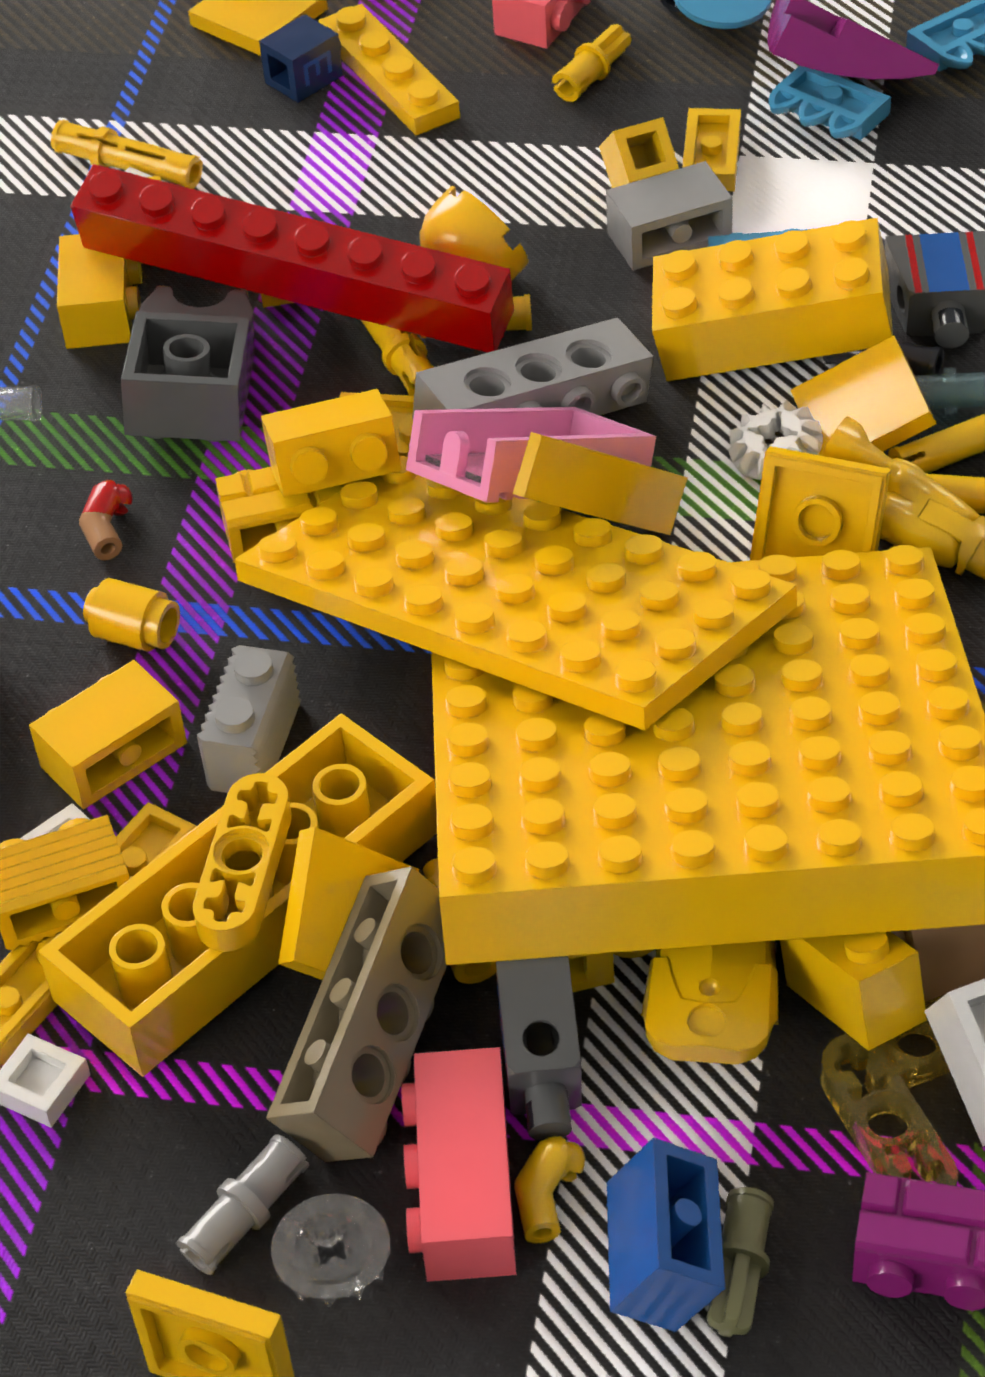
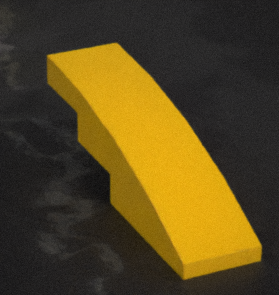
M531 432L512 494L610 521L671 535L688 477Z

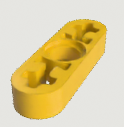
M265 773L250 774L237 780L228 791L193 902V914L199 938L207 947L213 950L228 952L241 949L250 944L259 932L292 819L287 787L276 776ZM259 803H268L263 804L257 819L258 828L251 826L249 812L256 811ZM241 851H252L262 857L257 865L247 870L238 871L225 866L229 857ZM228 893L235 895L238 912L230 913L227 921H216V919H221L226 914L229 904Z

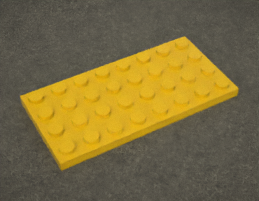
M399 456L401 471L345 485L340 492L315 508L306 510L298 519L276 533L264 537L260 540L259 544L235 558L237 580L642 730L648 729L797 608V584L772 577L763 570L747 569L716 559L707 552H694L663 542L657 536L641 535L613 526L604 519L588 518L560 509L558 506L532 499L513 497V500H505L499 497L498 502L486 503L407 471L408 457Z

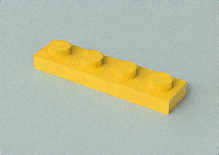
M362 3L342 8L337 13L318 20L322 25L338 33L341 43V59L415 136L460 118L459 101Z

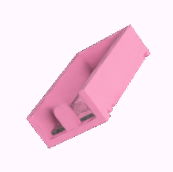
M576 407L415 410L406 470L486 503L498 502L499 497L505 500H513V497L528 499L512 493L531 432L647 466L652 464L656 436Z

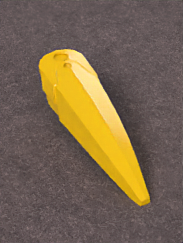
M775 940L657 949L656 957L651 959L641 1011V1016H643L646 1038L654 1051L675 1061L738 1065L756 1059L767 1046L773 1025H778V971L776 970Z

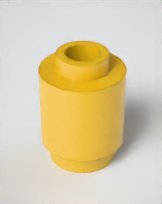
M107 578L88 593L83 607V617L88 623L90 634L93 637L149 652L155 648L166 649L173 642L179 627L180 608L177 602L168 600L164 592Z

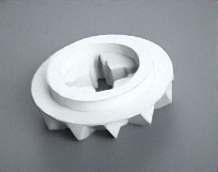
M787 400L777 409H770L763 403L759 414H742L740 427L729 431L730 448L728 451L731 460L742 474L756 480H761L765 451L767 450L764 439H771L775 432L783 431L784 437H777L770 446L818 455L823 443L819 421L813 418L808 407L794 409Z

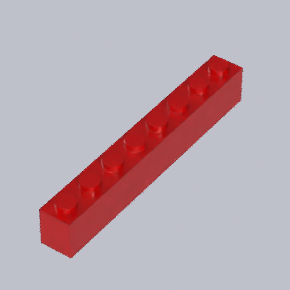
M93 164L70 205L83 248L487 353L498 349L514 312L509 268Z

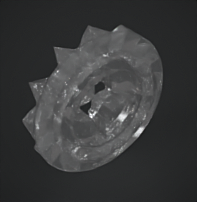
M344 1194L320 1195L295 1206L278 1224L271 1244L272 1261L279 1283L284 1282L289 1286L299 1301L306 1297L322 1300L329 1308L337 1298L352 1295L360 1300L366 1286L375 1279L383 1280L385 1264L389 1254H392L389 1230L380 1213L369 1203L357 1197ZM344 1238L343 1243L348 1258L343 1260L339 1257H332L326 1265L321 1264L319 1267L320 1258L317 1247L322 1245L331 1248L338 1240L342 1241Z

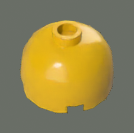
M450 186L435 201L425 216L419 234L420 246L509 268L511 281L529 262L526 252L520 243L512 250L505 241L504 236L510 230L506 224L487 205L466 190H463L456 196L455 186Z

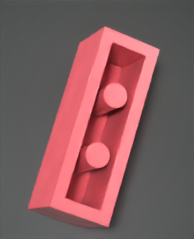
M500 1047L414 1054L415 1083L401 1084L404 1127L417 1126V1144L404 1145L407 1189L419 1188L420 1207L406 1208L409 1254L423 1253L427 1282L516 1275L505 1095Z

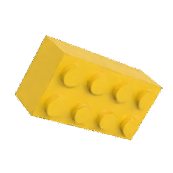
M878 217L860 221L850 220L832 226L803 231L793 230L780 235L745 241L735 240L717 246L688 251L678 250L670 254L653 256L652 333L666 381L869 349L893 336L889 272Z

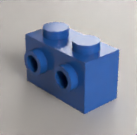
M653 1137L606 1182L610 1312L676 1332L701 1309L708 1306L725 1289L718 1164L716 1158Z

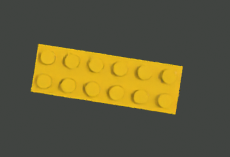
M342 713L265 772V774L278 777L286 785L292 819L259 932L250 944L241 949L228 952L217 951L207 947L199 938L193 914L194 898L222 813V806L38 951L52 1000L138 1074L144 1077L279 965L278 961L299 831L317 827L403 862L437 833L435 781L432 777ZM259 803L256 811L249 812L251 826L258 828L257 819L263 804L268 803ZM241 851L229 857L225 866L238 871L247 870L257 865L262 857L252 851ZM228 893L229 904L226 914L223 918L216 919V921H227L230 913L238 912L235 895Z

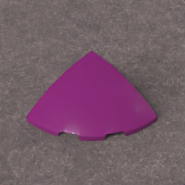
M807 0L774 1L768 29L767 43L769 51L776 56L803 67L838 76L855 78L906 79L933 75L940 65L850 19L839 17Z

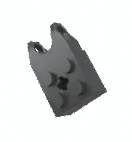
M158 285L141 304L140 311H136L121 376L125 435L146 436L153 439L165 437L204 439L210 442L222 440L240 441L255 356L254 314L248 300V290H232L223 301L209 307H192L176 300L173 296L172 286Z

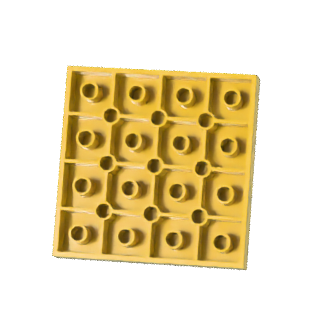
M898 545L883 551L855 553L849 550H834L825 555L791 558L786 555H770L761 560L728 562L747 569L763 570L772 577L797 584V608L646 730L431 652L439 901L446 965L985 924V713L931 547L918 548L911 545Z

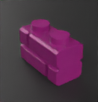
M867 1172L855 1242L852 1281L865 1283L873 1292L886 1297H905L913 1291L944 1296L949 1304L960 1309H984L985 1191Z

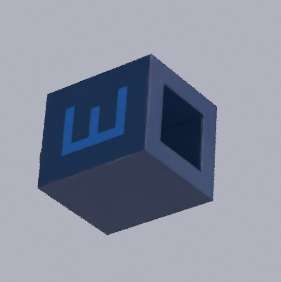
M305 14L259 40L265 83L297 103L343 76L340 55L341 43L338 33Z

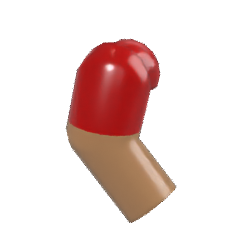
M110 479L104 480L92 488L79 518L80 528L94 555L100 560L113 559L121 552L122 542L111 520L113 515L122 516L126 514L128 509L124 504L131 505L133 500L131 490L126 485L116 484Z

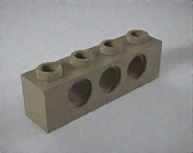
M412 866L365 876L266 1117L267 1120L325 1162L371 1158L374 1156L377 1146L386 1134L388 1117L400 1086L409 1074L413 1052L423 1026L434 1009V998L447 967L439 888Z

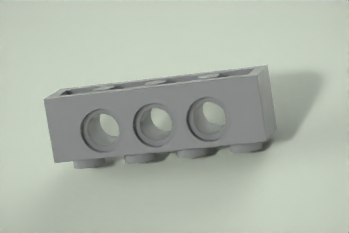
M617 317L416 372L412 419L414 418L415 410L576 407L596 415H603L647 401L653 355Z

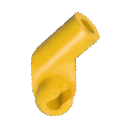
M562 1136L548 1137L540 1141L515 1179L514 1190L524 1237L531 1243H545L559 1236L561 1229L553 1192L560 1180L564 1182L574 1181L577 1178L576 1173H582L585 1167V1154L582 1147L576 1142H566Z

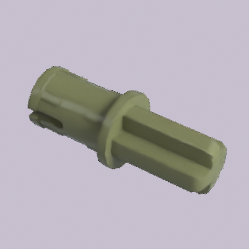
M737 1187L728 1193L726 1199L727 1209L722 1229L725 1289L710 1302L707 1312L708 1325L717 1329L719 1335L730 1338L733 1334L746 1335L752 1328L760 1278L766 1276L770 1267V1259L764 1251L774 1201L764 1191L751 1187Z

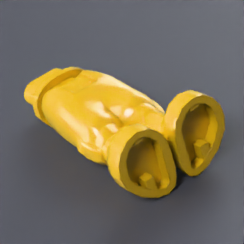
M846 416L831 435L822 456L891 469L880 539H884L894 546L931 547L937 566L951 569L957 564L955 573L962 576L964 571L968 570L985 580V516H980L962 499L925 475L919 466L904 459H891L868 440L866 431L859 422Z

